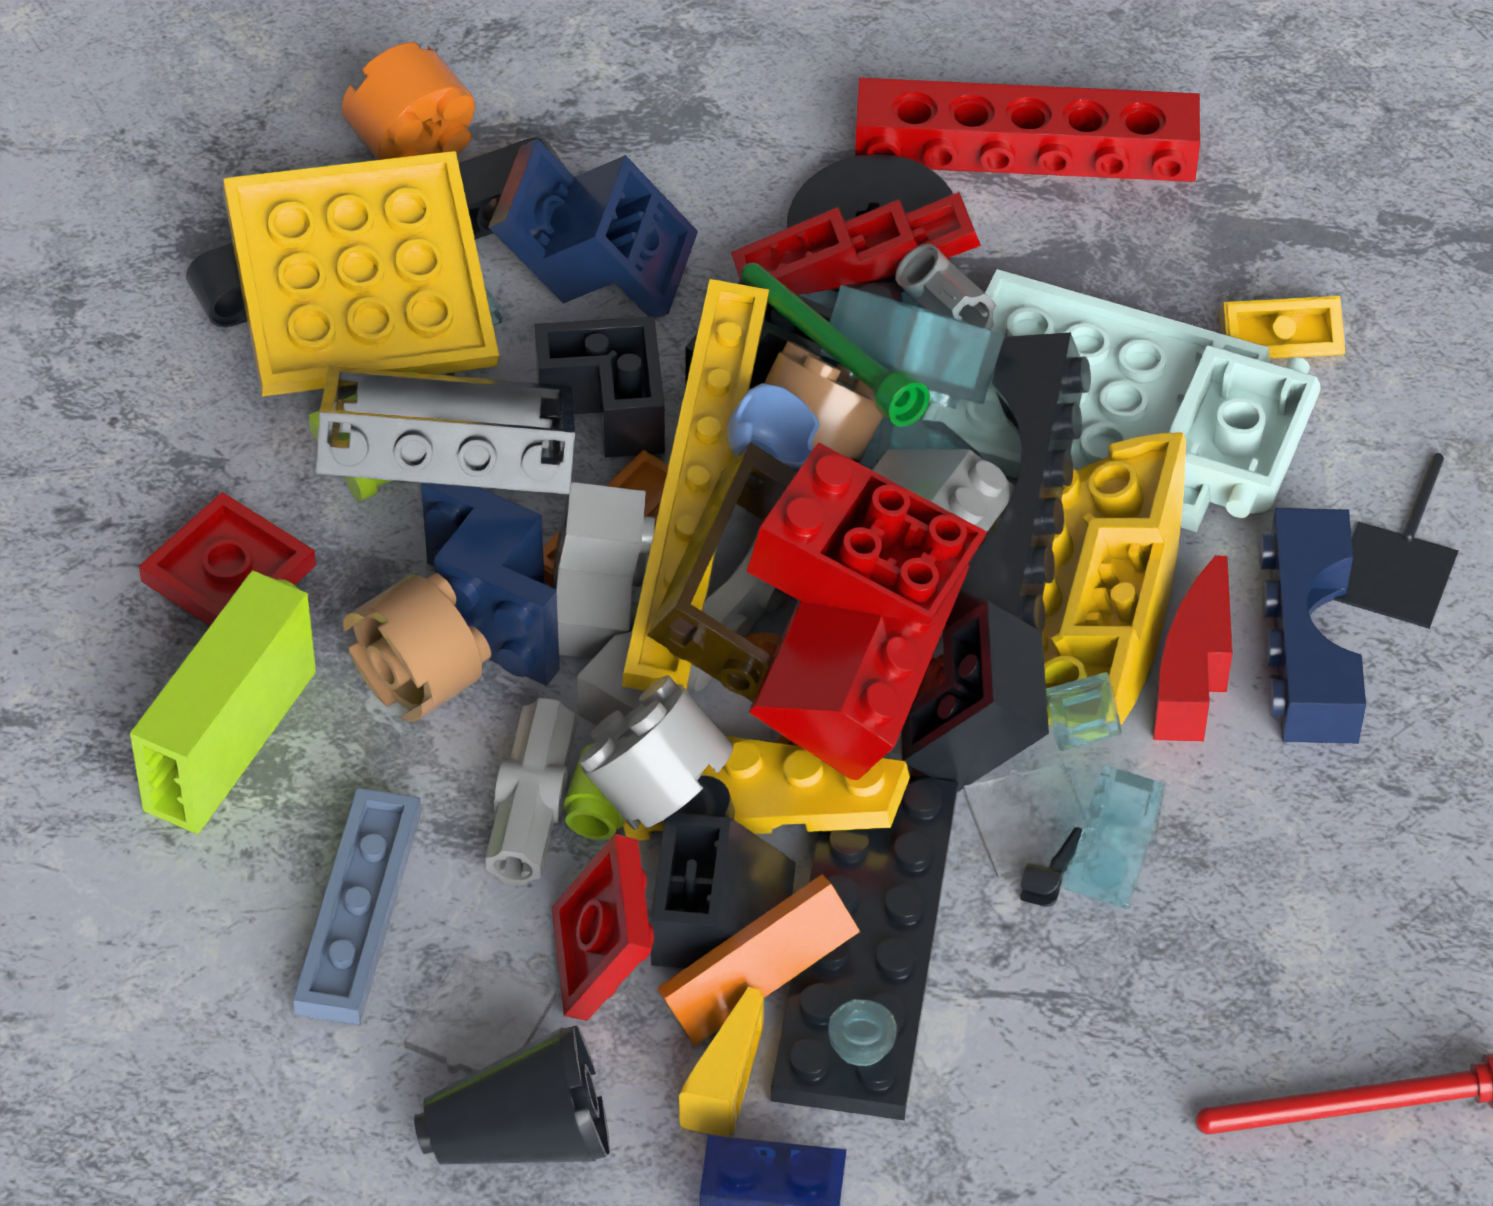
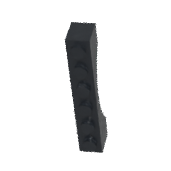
M1071 332L1001 337L992 384L1007 422L1020 436L1022 445L1020 475L1012 500L997 527L968 563L970 567L944 629L988 600L1041 632L1044 630L1046 614L1043 594L1045 583H1052L1054 579L1055 559L1052 547L1055 535L1061 534L1064 527V509L1061 500L1064 487L1070 486L1073 480L1071 448L1073 439H1079L1082 433V414L1079 407L1082 393L1089 392L1091 385L1089 361L1086 356L1080 357Z

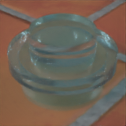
M854 1000L841 1005L832 1014L829 1021L828 1035L832 1047L843 1060L853 1065L867 1066L880 1061L892 1049L896 1040L897 1026L893 1015L883 1005L870 1000Z

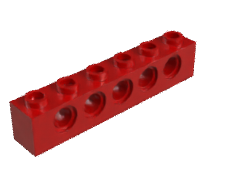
M859 77L855 156L868 154L894 155L916 161L931 170L1195 182L1200 149V93Z

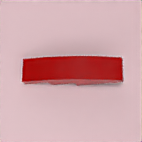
M958 192L905 214L900 200H896L846 222L837 207L731 252L740 280L743 267L749 263H757L789 290L802 295L841 288V286L868 283L896 275L899 263L905 255L923 244L936 246L947 258L980 247L981 244L962 196Z

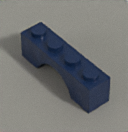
M1275 508L1271 533H1261L1260 569L1270 570L1271 580H1265L1263 584V617L1274 618V629L1267 630L1266 664L1267 666L1277 667L1278 678H1271L1269 710L1270 716H1281L1283 742L1359 744L1366 709L1362 655L1342 648L1327 639L1317 629L1310 617L1317 608L1333 601L1334 597L1347 594L1353 561L1349 509Z

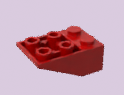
M818 442L760 526L746 572L801 602L930 624L981 545L987 531Z

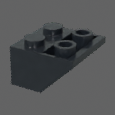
M673 813L664 821L650 924L654 930L651 965L687 968L793 895L796 862L732 818Z

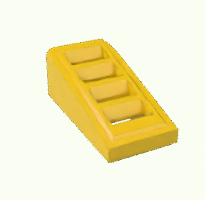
M747 988L681 1087L679 1093V1122L681 1127L727 1138L734 1134L764 1030V995H761L760 989Z

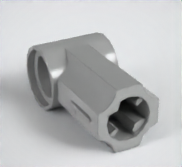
M932 244L920 245L906 254L899 263L896 270L897 283L933 319L939 321L961 342L967 338L975 337L981 339L995 325L993 321V312L996 307L995 302L966 277L936 246Z

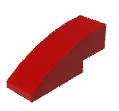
M1215 555L1197 576L1178 607L1166 638L1160 666L1154 711L1153 740L1204 742L1210 705L1209 692H1227L1233 655L1228 556Z

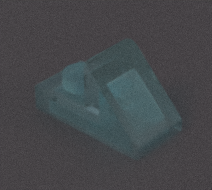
M1105 764L1102 765L1064 887L1065 890L1124 909L1130 908L1148 847H1153L1156 839L1166 783Z

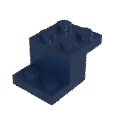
M538 139L520 147L488 227L563 304L616 283L648 317L654 316L655 319L669 314L698 233L697 229L626 155L574 177Z
M421 483L427 564L435 567V573L445 578L452 587L456 596V605L454 606L460 612L468 627H475L485 637L491 650V657L488 660L501 665L512 675L528 677L547 686L559 671L560 663L557 590L544 584L542 515L480 487Z

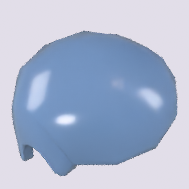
M761 383L746 393L729 417L727 424L729 448L735 458L751 442L798 472L813 450L812 441L819 428V421L816 415L798 396L781 386Z

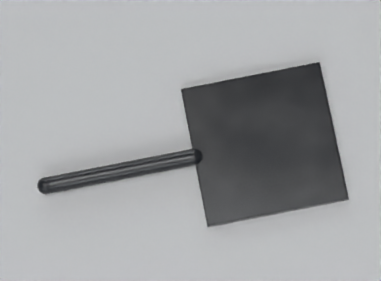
M1435 453L1431 458L1403 534L1358 521L1352 536L1353 561L1347 594L1334 597V601L1430 629L1459 551L1414 538L1444 461L1441 453Z

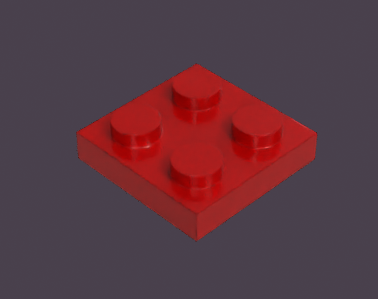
M221 492L139 565V572L142 583L208 626H211L252 570L272 579H283L296 585L316 566L314 549L224 492Z
M614 834L552 906L563 1013L566 1017L588 1021L599 1007L615 994L618 986L640 962H643L652 950L654 930L648 921L645 898L647 877L645 870L641 868L638 839Z

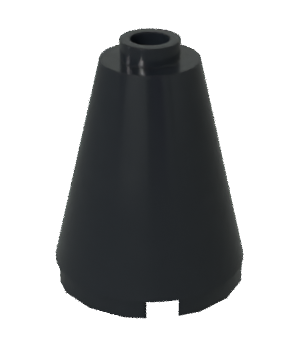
M577 1025L568 1028L561 1027L425 1097L423 1101L424 1112L414 1115L416 1135L423 1154L434 1152L440 1165L593 1162L607 1157L610 1154V1139L602 1096L597 1097L591 1077L596 1072L580 1028Z

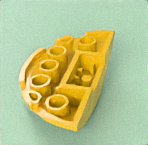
M1183 432L1152 434L1112 443L1108 446V456L1106 458L1095 461L1078 470L1073 468L1072 483L1070 486L1064 487L1061 500L1064 509V527L1061 534L1055 535L1052 547L1055 559V574L1052 583H1045L1043 594L1046 618L1042 640L1049 725L1087 735L1112 736L1125 721L1146 682L1165 623L1178 554L1185 480L1186 438ZM999 518L998 521L995 523L989 534L986 536L985 540L997 527L1001 518Z

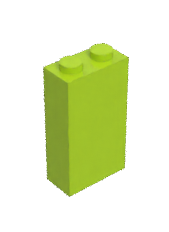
M252 570L132 729L130 737L144 812L197 835L204 828L316 673L308 593L300 590L289 581L283 579L275 580Z

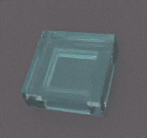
M1107 672L1046 689L1054 738L1060 751L1122 734L1114 689Z

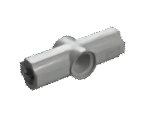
M538 698L536 702L530 705H523L521 715H519L510 759L503 758L500 764L494 800L496 817L485 861L486 872L494 874L504 884L526 886L532 880L541 879L543 868H545L546 855L550 847L554 823L560 824L565 811L564 801L569 783L567 765L576 732L577 718L576 712L567 709L560 700Z

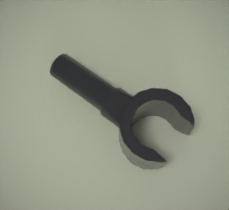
M1074 827L1056 855L1052 857L1049 868L1027 863L1021 880V901L1043 907L1055 905L1060 893L1063 875L1068 869V864L1088 837L1083 829Z

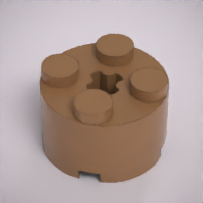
M787 341L783 351H779L764 384L785 388L801 398L816 415L819 421V428L812 441V449L819 442L860 464L883 418V415L876 409L873 390L843 365L838 364L837 367H834L820 360V356L810 350Z
M433 573L427 578L417 574H410L347 614L343 621L344 632L354 627L357 642L349 646L348 649L362 678L386 707L398 701L404 708L409 710L400 716L408 722H417L477 682L482 675V663L491 657V650L485 637L475 627H468L464 618L454 606L456 605V596L452 587L438 573Z

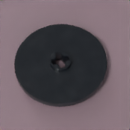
M886 154L854 156L828 165L802 185L790 205L787 216V228L837 207L846 222L896 200H900L904 212L907 214L953 195V192L938 174L916 161ZM896 275L868 283L896 281ZM900 286L901 293L906 292V291ZM841 288L831 289L832 291L841 293Z

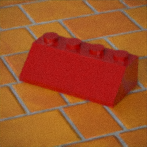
M966 566L930 624L816 605L798 600L748 713L850 780H859L895 747L970 566Z

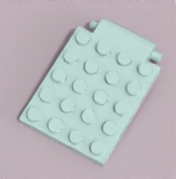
M997 269L985 292L996 304L993 312L995 325L981 339L975 337L967 338L960 343L916 432L917 449H970L982 460L996 465L1004 475L1018 479L1022 452L1020 436L1007 422L992 384L1001 337L1071 332L1080 357H1087L1091 370L1090 390L1088 393H1082L1079 406L1082 414V433L1079 439H1073L1071 448L1073 468L1078 470L1095 461L1106 458L1108 456V446L1115 442L1152 434L1183 432L1186 438L1181 528L1197 532L1210 502L1226 507V510L1232 516L1238 518H1245L1249 513H1262L1272 507L1320 393V383L1316 376L1308 374L1310 366L1302 358H1289L1285 367L1269 363V347Z

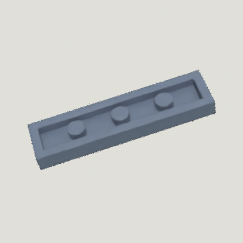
M356 788L294 994L293 1005L295 1015L354 1025L361 1024L420 819V797Z

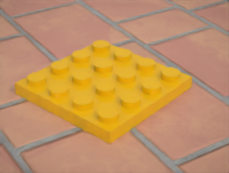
M456 151L223 178V194L262 397L324 389L329 366L394 372L415 370L418 374L430 375L498 367L499 351ZM340 381L339 387L357 385L358 382Z

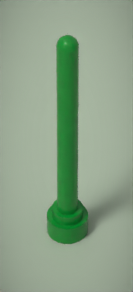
M749 263L743 267L741 271L742 281L747 286L768 289L767 303L871 388L876 409L896 426L903 427L913 424L924 414L929 404L930 393L926 385L907 371L886 370L759 264Z

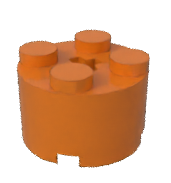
M407 42L382 52L362 69L367 78L357 91L350 84L344 94L342 101L343 118L377 160L456 151V154H458L471 140L472 134L468 127L475 111L474 98L430 46H428V50L421 49L416 42Z

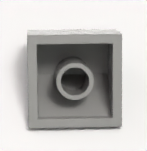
M888 449L872 469V471L987 532L1009 503L1015 490V486L1006 480L1004 473L996 465L982 460L970 449Z

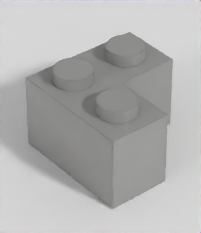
M571 482L570 494L567 495L556 544L552 588L557 590L559 655L593 659L615 635L633 631L639 603L631 602L632 586H642L646 554L649 555L655 525L654 517L644 516L646 491Z

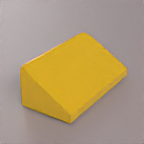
M1340 296L1223 302L1218 309L1221 334L1269 347L1270 359L1345 354Z

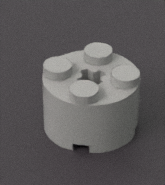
M669 675L661 677L649 686L639 698L642 704L628 715L624 716L617 710L604 718L590 733V737L594 740L595 744L579 759L585 775L633 830L638 829L640 822L646 828L651 827L684 806L703 789L697 781L703 770L710 764L718 773L726 764L733 751V744L688 691L682 685L676 684Z

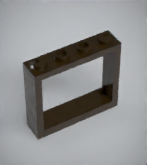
M750 442L721 472L647 636L666 647L674 656L690 662L720 681L729 691L740 694L753 702L773 656L691 605L735 505H739L764 521L797 474L795 470ZM750 472L759 477L761 480L757 482L750 478Z

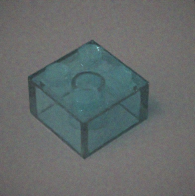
M844 285L840 287L830 320L834 327L886 370L907 371L926 385L930 393L929 402L953 409L957 408L959 398L984 404L1004 334L932 310ZM822 348L820 355L836 360ZM849 371L848 377L859 379Z

